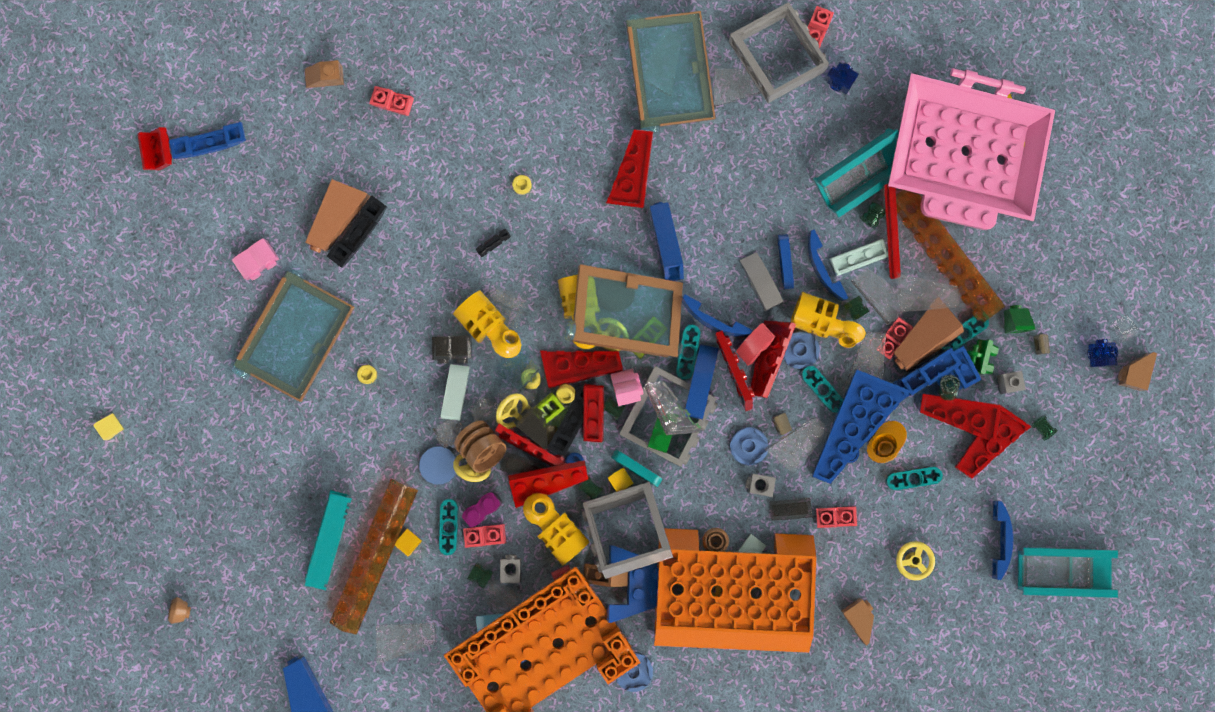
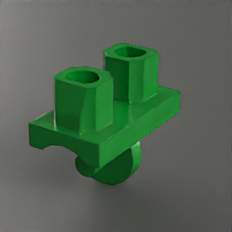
M978 339L977 344L973 346V350H967V353L979 374L993 373L994 364L988 362L990 356L996 357L999 347L994 345L992 340Z

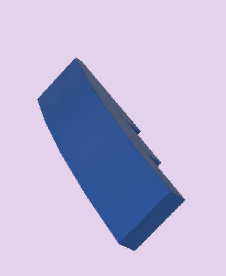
M949 348L905 374L892 384L911 391L904 397L905 399L927 385L930 386L962 363L953 349Z

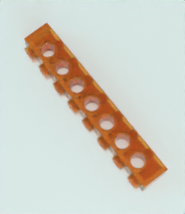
M906 190L896 195L897 214L899 213L902 217L904 226L907 229H911L915 240L919 244L922 243L926 248L927 256L936 261L938 270L943 275L946 274L951 287L959 291L961 294L960 298L966 305L969 304L973 310L972 314L983 323L1006 307L939 219L927 217L922 213V197L919 193ZM906 205L913 206L915 212L909 213L906 210ZM918 220H923L926 223V228L919 227ZM930 235L936 236L938 243H932L929 238ZM942 250L949 253V259L942 257ZM954 265L960 267L961 274H956L953 271ZM965 281H970L973 284L972 290L966 288ZM977 296L984 298V305H980L977 302Z
M390 479L329 623L343 632L357 635L418 490L406 483Z

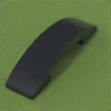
M371 195L360 210L362 211L340 242L337 241L327 257L343 268L370 236L382 218L387 206Z
M584 380L547 449L563 457L568 452L584 421V385L589 384Z

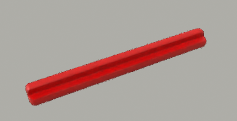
M885 184L884 197L889 277L897 279L901 277L896 188Z

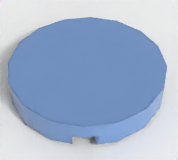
M794 332L783 360L787 365L795 369H804L813 365L819 357L820 347L818 341L808 332Z
M751 427L742 428L735 432L731 438L730 451L734 459L739 463L748 466L755 465L761 462L767 455L768 441L760 430Z
M445 447L428 449L422 455L419 462V470L422 477L432 484L450 482L456 475L453 468V462L456 458L455 454Z
M635 652L640 664L616 679L617 683L629 692H638L645 689L653 677V668L650 660L638 652Z

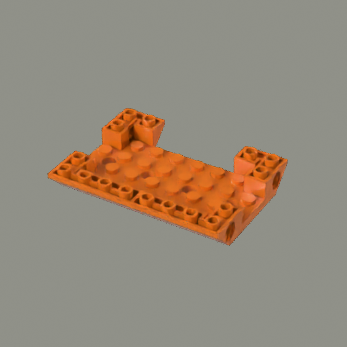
M664 528L673 558L657 563L658 589L657 606H655L654 646L809 653L814 634L816 582L814 535L775 533V554L699 550L698 530ZM658 541V549L662 547L660 541ZM675 584L683 586V591L679 595H675L672 592V587ZM716 585L722 588V593L719 596H713L711 593L712 588ZM755 587L761 590V595L758 598H752L750 594L751 590ZM793 589H798L800 592L797 600L790 598V592Z
M576 566L444 654V657L465 687L469 686L486 712H534L533 706L594 665L597 666L606 683L610 684L640 664L634 650L615 622H607V609ZM589 616L595 617V624L587 625L585 623L586 618ZM556 638H561L564 641L561 647L553 645V641ZM523 660L531 662V666L528 669L521 668L520 663ZM490 682H496L499 685L498 689L494 691L489 690L487 686Z

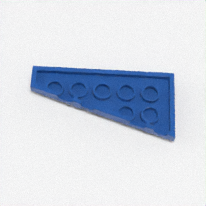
M855 369L812 477L831 484L846 467L845 465L859 452L864 443L872 437L891 412L899 406V403L911 391Z

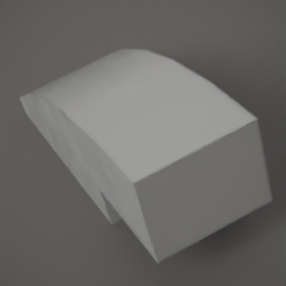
M757 252L739 260L764 311L784 302Z

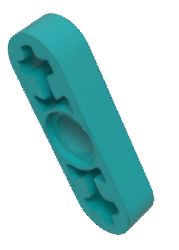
M977 314L962 323L963 328L968 330V337L963 339L957 336V340L950 344L951 348L954 350L987 329L989 326L987 316ZM976 318H978L979 320L983 319V327L977 326L974 329L971 328V326L977 322ZM942 347L941 350L945 351L950 347Z
M688 325L683 331L676 374L682 380L691 378L694 372L701 334L700 329L696 325ZM691 328L697 333V336H694L692 342H696V346L689 343L684 344V340L689 341V335L686 332L690 331ZM685 347L693 349L694 354L692 357L686 358L683 355ZM681 359L692 361V365L688 363L687 370H690V374L688 373L686 376H682V372H679V369H683L685 363H681Z
M808 366L804 368L801 373L802 380L830 412L838 413V408L831 407L832 401L828 399L826 402L824 398L829 397L833 392L834 396L831 397L834 401H840L838 404L840 408L843 401L840 394L816 367ZM806 371H814V378L818 380L820 377L822 381L816 383L813 387L812 383L815 382L811 378H806L808 375ZM820 384H825L828 387L826 395L819 394L818 386Z
M615 449L611 456L613 460L657 488L663 480L617 449Z
M937 467L890 473L886 477L885 483L891 490L938 484L942 480L943 474ZM931 470H933L934 473L938 474V477H935V481H933L932 478L924 479L923 475L931 474ZM912 473H916L919 476V481L916 484H912L909 481V476ZM902 474H905L904 480L907 486H904V482L897 483V487L890 483V480H893V476L896 479H903Z
M453 499L444 500L440 506L439 550L444 555H452L457 550L459 506ZM448 502H451V505L455 507L454 510H451V516L455 515V520L452 518L444 519V515L448 516V510L444 509ZM447 521L454 524V530L450 533L446 532L443 528ZM443 535H454V539L450 538V544L453 545V548L449 552H447L446 548H443V545L447 543V538L443 539Z

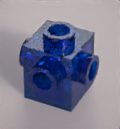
M839 62L837 67L832 66L827 76L830 78L827 83L834 91H841L847 94L859 73L855 72L849 64Z
M1108 339L1096 340L1095 344H1088L1087 355L1090 359V367L1118 365L1116 342H1108Z

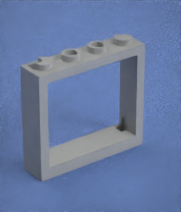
M789 2L730 34L729 44L767 103L826 72L829 65L826 54L820 51L817 40L811 37L807 25L804 22L802 23L798 11L794 10ZM785 18L816 67L774 90L743 40Z
M655 366L643 388V395H640L641 401L635 403L619 435L681 467L682 464L686 465L691 455L688 453L691 447H696L700 439L697 437L700 430H705L709 422L706 420L709 412L713 414L718 405L715 403L717 398L710 394L708 395V403L703 420H698L678 459L668 453L647 447V442L630 434L629 431L658 376L660 375L688 391L691 384Z
M650 482L583 503L585 511H582L583 519L589 523V527H586L589 539L593 538L594 544H591L594 556L597 555L599 561H596L598 572H602L605 579L673 558ZM646 498L662 548L607 565L593 514Z

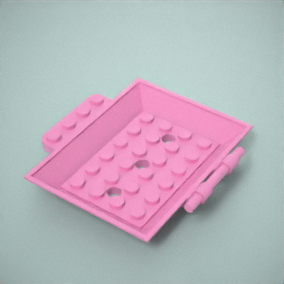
M955 68L951 69L950 76L961 78L958 85L911 73L888 186L923 194L921 211L927 217L976 229L988 230L994 227L998 213L1034 221L1055 110L1007 98L1011 92L1024 94L1026 87L1014 84L1013 81L997 80L978 75V72L967 69L965 71ZM977 82L997 88L994 94L971 89V87ZM927 137L933 140V147L926 145L925 140ZM963 146L969 149L968 156L962 154L961 149ZM998 155L1004 157L1005 162L1003 165L998 163Z

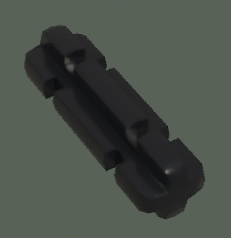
M503 229L498 235L496 234L484 242L483 246L482 244L478 246L476 251L483 257L488 254V251H492L502 244L503 240L506 241L511 236L506 229Z

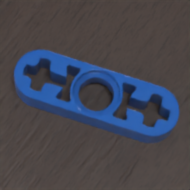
M788 234L778 235L777 242L782 286L784 290L794 289Z

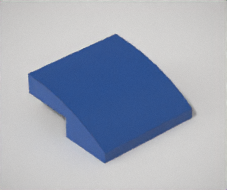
M964 346L953 350L962 364L936 381L944 397L962 388L966 389L982 380Z

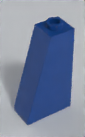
M669 202L655 203L650 206V215L664 279L670 281L684 279L683 260Z
M296 656L287 661L288 666L283 668L291 712H333L306 658L302 657L299 659Z

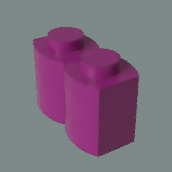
M495 492L487 493L479 499L477 504L467 508L462 514V518L469 527H474L483 522L487 515L497 511L502 505V501Z

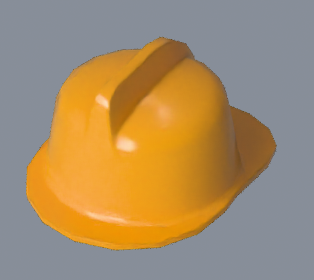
M897 421L883 423L867 445L868 456L877 463H886L896 458L907 439L905 427Z

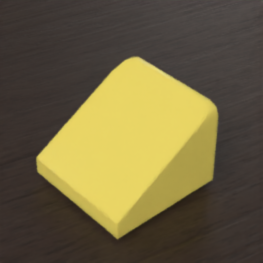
M114 414L93 424L103 440H110L124 430Z

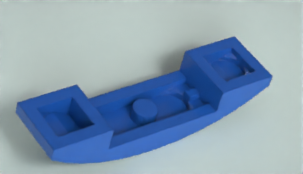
M238 122L223 126V129L201 135L169 140L172 158L182 159L228 149L245 142L246 138L243 124Z
M815 229L811 230L808 234V252L814 272L827 291L838 300L844 301L848 299V296L840 281L832 283L817 252L823 245Z
M684 294L682 298L684 307L698 322L715 332L723 331L724 335L733 337H748L753 330L738 322H735L730 327L699 311L701 302Z
M700 344L684 412L685 416L703 420L719 348Z
M993 501V520L1000 521V559H992V578L1002 580L1012 557L1013 529L1008 511L1003 502Z

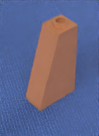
M332 179L305 242L310 245L309 249L318 253L321 250L327 252L360 212L370 196L366 192Z
M939 297L932 303L894 352L896 357L895 363L900 369L904 368L907 373L964 332L963 325Z

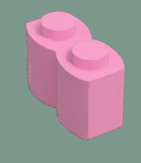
M263 238L238 254L232 261L244 279L255 280L261 276L260 272L264 269L269 270L277 264L276 261L279 260V257L269 242Z
M633 368L610 374L618 406L641 401L640 395H643V389L638 372L634 373Z

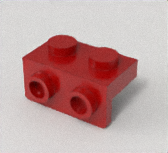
M159 127L149 133L139 132L137 134L144 170L159 171L172 165L169 136L165 127Z

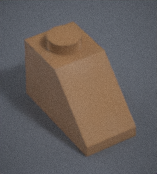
M338 60L318 62L305 68L306 88L344 85L343 66Z
M1146 353L1123 366V369L1118 374L1119 385L1138 391L1148 390L1157 353Z
M585 564L584 577L589 584L607 587L628 586V572L605 579L603 573L598 572L596 564Z
M859 598L841 610V612L862 643L867 646L870 644L874 615L871 612L873 607L867 600L863 601Z

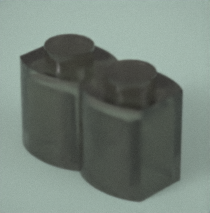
M472 336L432 337V360H437V364H449V360H456V363H468V359H472Z

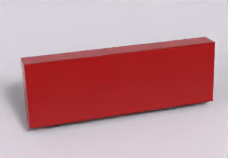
M585 384L583 441L602 443L604 440V386Z

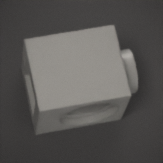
M1022 371L997 375L1000 394L1026 390Z
M751 473V477H747L745 488H748V493L773 497L776 478ZM759 479H762L765 483V487L762 490L755 488V482Z
M514 554L505 555V558L500 559V583H520L521 558H517V555ZM509 563L514 564L516 567V572L513 574L506 571V565Z

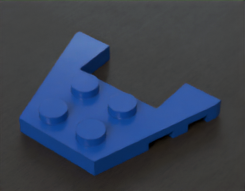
M609 545V563H616L638 556V554ZM657 563L628 572L627 604H607L608 623L630 617L657 606Z

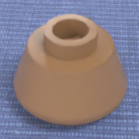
M711 528L703 536V546L706 551H725L729 545V537L724 530Z
M179 597L172 599L168 621L171 624L184 622L185 618H189L191 607H188V603Z

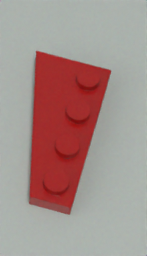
M633 130L617 177L607 199V204L644 208L653 131Z
M764 320V325L773 333L775 338L766 350L761 351L756 359L751 383L755 397L768 398L795 329V323Z
M723 331L715 333L717 344L725 363L728 362L727 367L731 378L736 380L735 386L739 397L743 396V407L746 412L753 409L752 398L755 397L751 386L747 387L745 380H747L746 374L737 365L739 359L736 352L732 353L730 349L732 343L729 336H725Z
M540 351L548 388L623 371L619 351Z
M922 394L920 413L996 444L1002 405Z
M1002 406L996 444L976 436L954 468L970 479L974 478L995 457L1000 455L1019 436L1030 429L1031 426Z
M498 424L495 429V434L500 439L552 467L567 464L564 462L565 459L563 457L548 453V449L531 443L530 439L514 433L512 429H508L501 424Z
M584 460L509 475L508 479L515 507L518 508L523 506L525 500L532 494L542 493L547 496L588 480V474Z

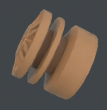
M476 421L465 427L459 433L454 443L457 452L466 459L468 465L476 473H482L494 467L506 452V444L499 436L494 434V431L485 421Z

